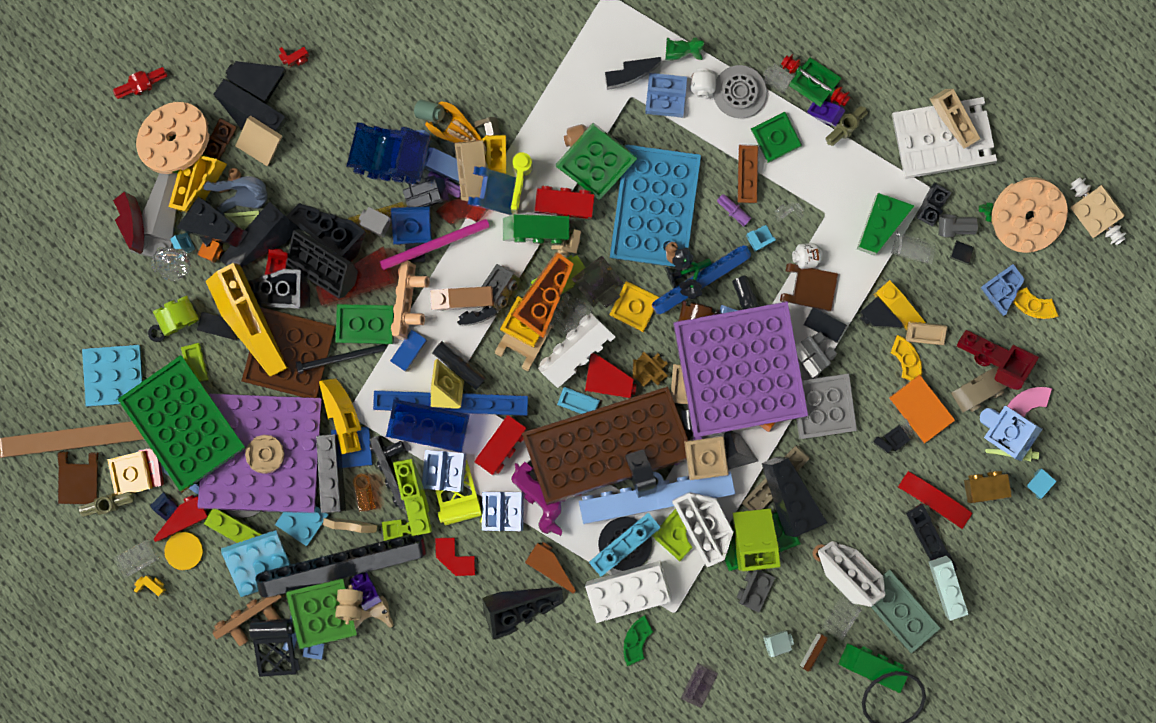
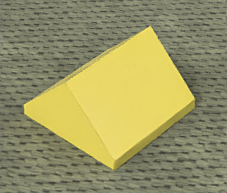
M438 359L434 361L431 407L460 408L464 380Z

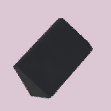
M814 307L803 324L817 333L821 332L823 336L836 343L847 326Z

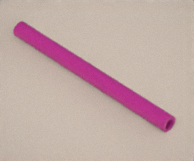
M487 219L481 220L380 261L383 270L485 230L489 228V223Z

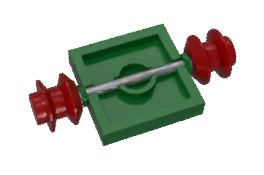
M793 54L790 57L787 55L782 61V70L787 68L789 75L797 73L789 86L821 107L829 95L831 96V103L836 101L839 103L838 106L842 105L845 107L851 97L848 96L849 91L847 93L842 92L843 87L835 90L841 77L811 57L803 67L800 66L801 59L795 61Z

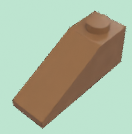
M492 286L430 290L431 310L443 311L494 306Z

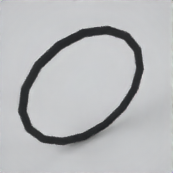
M894 671L883 674L872 681L865 690L862 699L863 714L870 723H878L872 720L866 710L865 703L869 691L882 679L894 675L908 676L921 687L922 700L920 707L912 717L901 723H910L916 719L923 710L926 701L925 686L919 678L908 672Z

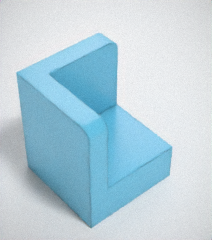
M766 225L746 234L754 252L776 241Z
M1038 469L1034 474V478L1027 484V487L1036 494L1038 499H1042L1056 481L1043 469Z

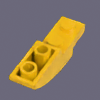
M336 378L319 381L328 419L333 418L341 453L347 454L360 451L361 447L357 431L361 430V426L348 394Z

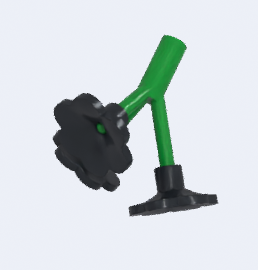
M689 248L678 249L675 252V257L672 259V263L677 271L672 272L669 267H665L672 288H676V279L695 270L693 279H687L686 282H681L679 285L682 295L695 299L696 296L700 297L703 293L701 284L696 281L701 269L710 266L711 260L707 258L696 263L693 262V255L690 253Z

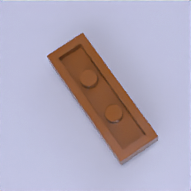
M739 144L738 202L757 203L758 145Z

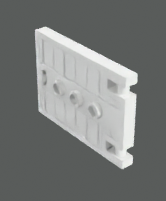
M984 97L960 101L980 137L978 141L963 149L939 117L934 106L892 113L904 179L997 162L996 154L992 155L991 152L994 144L987 111L982 110V106L985 104ZM974 107L975 113H970V108ZM983 151L984 156L980 157L979 152Z

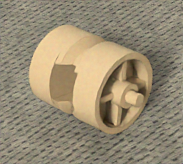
M349 585V589L338 590L337 601L340 605L336 606L335 618L345 620L347 625H349V621L360 620L361 609L358 605L362 603L363 592L354 590L352 585Z

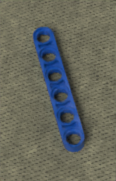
M746 245L740 246L700 271L696 281L701 284V289L749 259L751 253ZM679 285L652 303L656 314H662L688 298V296L680 293L681 288Z

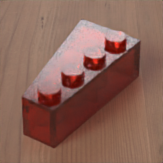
M385 247L379 248L353 264L358 271L356 282L344 298L338 299L325 289L317 286L316 290L321 306L326 307L396 285L391 267L383 270L380 261L388 258Z

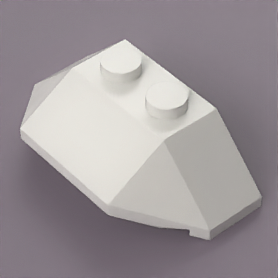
M689 492L672 500L706 566L709 567L725 560L733 529L717 499Z
M831 541L818 551L826 577L852 603L871 607L885 597L883 576L857 549Z

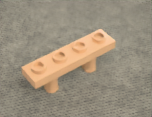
M410 261L401 263L398 269L397 297L393 308L392 336L400 340H407L409 325H424V314L410 313L413 288H428L430 284L429 277L415 276L416 265Z

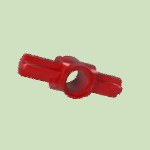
M163 67L148 74L144 71L136 72L128 77V83L113 89V93L117 99L131 93L137 96L142 95L141 92L152 89L153 83L166 78L167 72Z

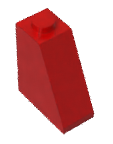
M591 354L585 386L586 392L628 399L631 398V395H635L636 384H633V378L597 354Z

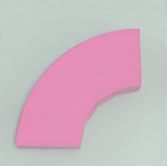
M1047 387L1027 389L1016 395L1007 407L1012 408L1025 417L1026 413L1032 408L1047 407L1052 389Z

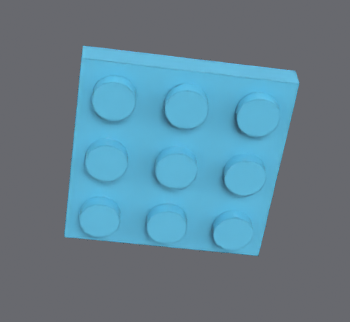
M140 345L82 349L86 406L120 404L117 400L118 398L143 382Z
M276 530L221 548L222 556L240 597L258 592L255 577L259 573L291 565Z

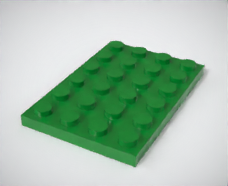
M181 355L117 399L181 493L246 448Z

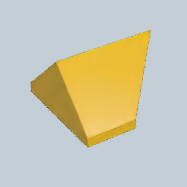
M486 135L481 139L486 146L485 163H487L490 170L506 174V135Z

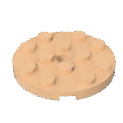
M173 102L159 107L151 112L139 129L136 147L140 159L148 168L161 174H172L173 171L187 169L201 157L207 147L210 135L208 133V121L198 108L189 103ZM176 134V138L173 141H169V136Z
M1028 177L1015 184L1012 183L998 196L992 210V224L996 236L1005 246L1014 251L1022 253L1039 251L1053 243L1061 234L1067 220V203L1062 192L1048 180ZM1033 211L1034 217L1026 220L1027 212Z

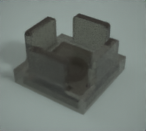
M600 256L572 278V281L593 308L598 302H601L607 308L618 300L620 295L615 289L624 284L603 256Z

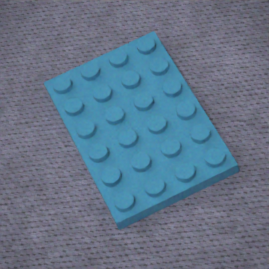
M625 145L628 150L637 156V160L626 170L620 179L610 258L675 267V265L667 260L665 249L666 245L670 242H676L678 245L677 249L682 250L689 247L701 155Z

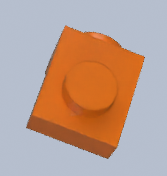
M212 241L211 245L206 247L203 243L198 255L215 263L223 253V245Z

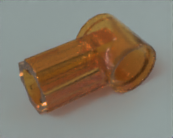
M366 473L357 474L353 479V485L359 512L376 509L370 476ZM363 476L367 479L365 487H360L357 484L358 477Z

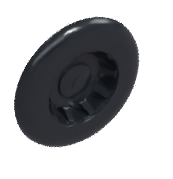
M620 517L610 521L600 533L598 540L599 552L612 543L610 542L612 536L616 540L624 533L623 529H629L639 520L630 517ZM620 530L621 533L616 535L615 532ZM651 536L639 545L640 549L638 552L634 549L627 555V559H622L613 568L625 571L642 566L649 558L652 550ZM632 553L636 554L634 557L630 558V555Z

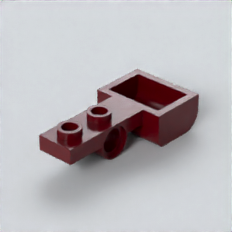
M965 330L956 346L975 355L976 363L981 366H989L991 363L999 367L995 380L1014 390L1022 388L1039 359L1038 356L1015 345H1012L1010 350H1007L968 330Z

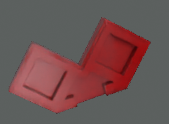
M455 537L435 538L436 558L455 576L475 575V556L455 557Z

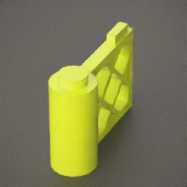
M524 152L516 154L513 158V168L517 174L511 205V212L513 214H518L524 176L529 175L533 169L531 157Z
M467 460L464 483L471 487L472 495L463 496L458 492L451 491L455 493L452 499L443 502L441 497L443 490H435L441 510L438 512L440 523L444 522L445 526L482 516Z

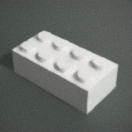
M661 561L587 581L585 585L596 623L670 603L672 598Z

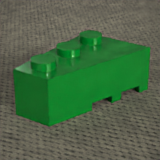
M877 193L857 250L875 256L914 205Z
M848 643L838 662V665L872 681L890 672H908L903 669L904 665L896 661L891 664L887 662L889 658L879 653L876 657L872 655V650L864 646L859 649ZM890 676L882 679L878 684L901 693L908 676Z

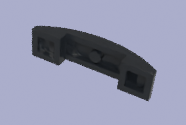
M923 503L905 512L929 560L932 561L947 556L952 561L956 571L957 567L933 526Z

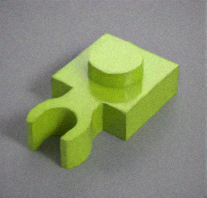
M401 520L381 522L384 541L401 537L403 533L411 534L408 530L409 522L405 525H402Z

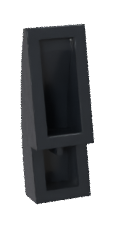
M661 57L623 62V70L605 72L607 90L631 84L645 77L661 64Z

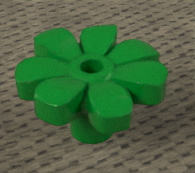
M993 203L979 205L978 211L984 213L986 216L985 221L992 222Z

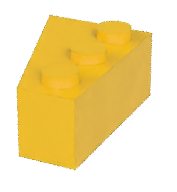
M201 156L187 169H179L168 207L187 213L198 196L205 200L211 190H205L204 184L208 181L216 183L227 164L214 158Z

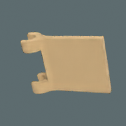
M551 324L548 325L544 338L539 337L534 348L505 333L494 354L502 357L507 347L526 357L522 369L529 371L553 326Z

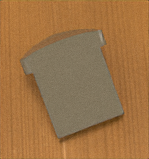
M488 117L474 122L475 128L485 126L486 135H501L498 120L495 117Z

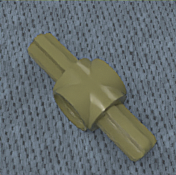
M859 106L852 114H845L836 127L834 126V130L825 138L827 144L834 146L842 138L850 137L853 131L859 127V122L868 114L866 107Z
M126 492L119 495L112 493L98 497L92 503L81 505L79 513L82 517L95 513L102 515L119 509V506L133 503L134 496L132 492ZM104 500H107L109 502V509L104 507Z

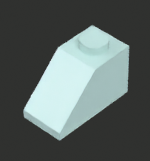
M786 630L763 636L770 657L791 651V645H794L792 635L788 634Z

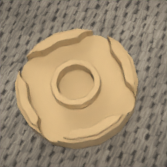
M269 435L255 437L246 447L245 453L246 461L251 469L262 474L272 473L280 468L285 455L281 443Z

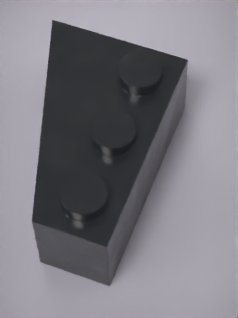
M199 196L176 227L188 234L236 248L248 233L213 204Z

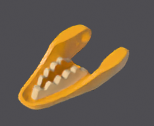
M447 102L438 103L443 106L444 110L452 114V120L444 131L434 127L432 122L425 123V126L432 134L453 143L481 140L480 135L454 105Z

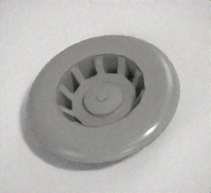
M736 65L725 69L719 74L716 79V90L713 93V97L718 108L726 115L734 118H746L758 112L763 106L766 99V85L756 70L748 66Z

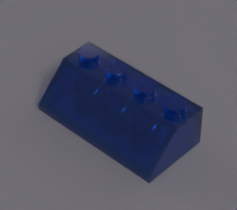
M394 399L386 437L463 453L470 415Z

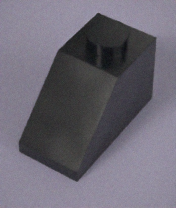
M878 296L859 312L861 315L859 319L866 326L870 325L871 327L900 328L903 326V323Z

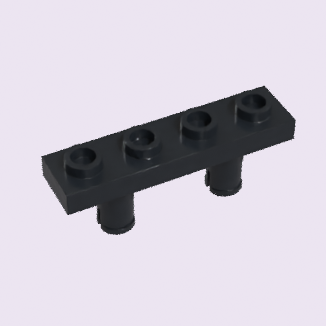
M381 435L369 439L371 442L369 444L370 449L378 458V468L381 472H384L386 477L385 484L394 495L392 500L395 506L402 510L406 507L404 500L401 499L391 457L406 451L405 445L402 441L386 447Z

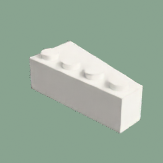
M591 313L584 316L579 322L580 325L575 330L572 329L567 334L566 339L554 347L553 353L540 362L539 371L557 388L576 373L578 365H585L589 361L590 354L595 351L598 353L604 348L602 344L607 339L611 342L615 338Z

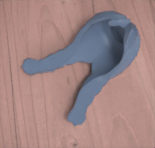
M245 176L232 181L216 183L208 181L204 184L205 190H237L235 196L225 200V202L217 207L222 212H226L235 206L256 209L262 207L267 201L266 186L256 177Z

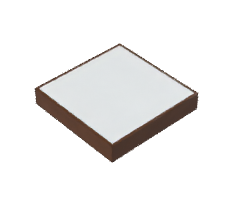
M820 633L816 635L800 664L802 669L808 672L812 669L828 640L827 637Z

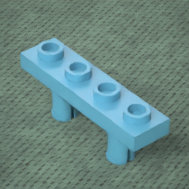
M647 513L591 559L589 563L602 577L661 527Z

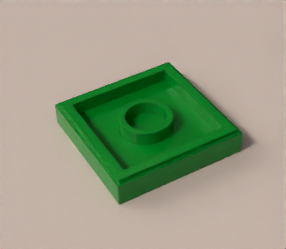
M786 112L750 129L767 163L802 146Z

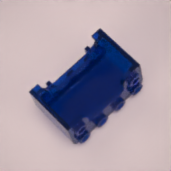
M357 122L346 167L354 169L353 173L359 175L368 174L367 178L378 180L379 178L389 182L392 179V181L403 183L404 181L405 183L416 185V182L421 181L431 136L408 127L392 130L383 129L378 126L373 128L365 123Z

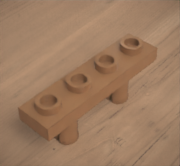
M282 594L266 598L262 597L258 601L256 598L246 604L247 608L243 611L238 609L230 615L231 618L226 622L221 620L215 624L212 634L217 640L224 634L230 633L237 644L242 646L249 639L240 628L241 623L258 612H263L268 620L281 619L272 604L281 598Z

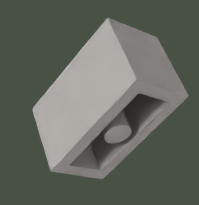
M368 207L367 211L363 210L359 217L360 225L363 228L383 238L392 223L388 216Z

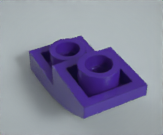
M367 572L357 574L349 580L354 590L363 592L361 606L364 611L381 602L379 594Z

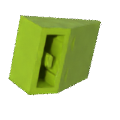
M771 508L733 512L738 570L750 571L780 567L779 549Z

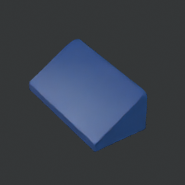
M411 329L407 340L403 341L390 362L406 372L427 342V339Z

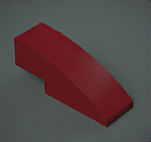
M123 192L113 200L120 214L115 219V222L128 248L141 254L144 248V226L140 207L135 196Z

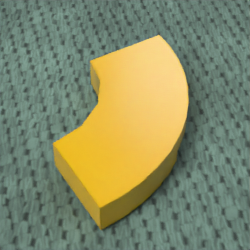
M1027 287L1018 290L1015 299L1012 301L1020 311L1028 316L1038 319L1058 317L1052 299L1044 300L1037 298L1030 293Z
M897 335L890 353L896 356L901 363V378L911 381L919 374L922 377V364L916 349L906 339Z

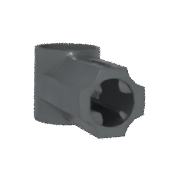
M943 214L939 217V236L954 237L956 234H976L978 230L976 217H957L950 214Z

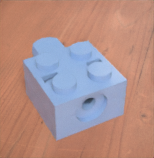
M1004 406L1001 413L992 408H987L980 414L981 423L989 428L984 438L1020 461L1023 460L1042 431V428L1007 406Z

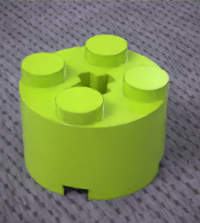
M188 295L178 299L177 303L172 300L164 304L165 308L161 307L153 311L164 336L174 334L178 330L199 321Z

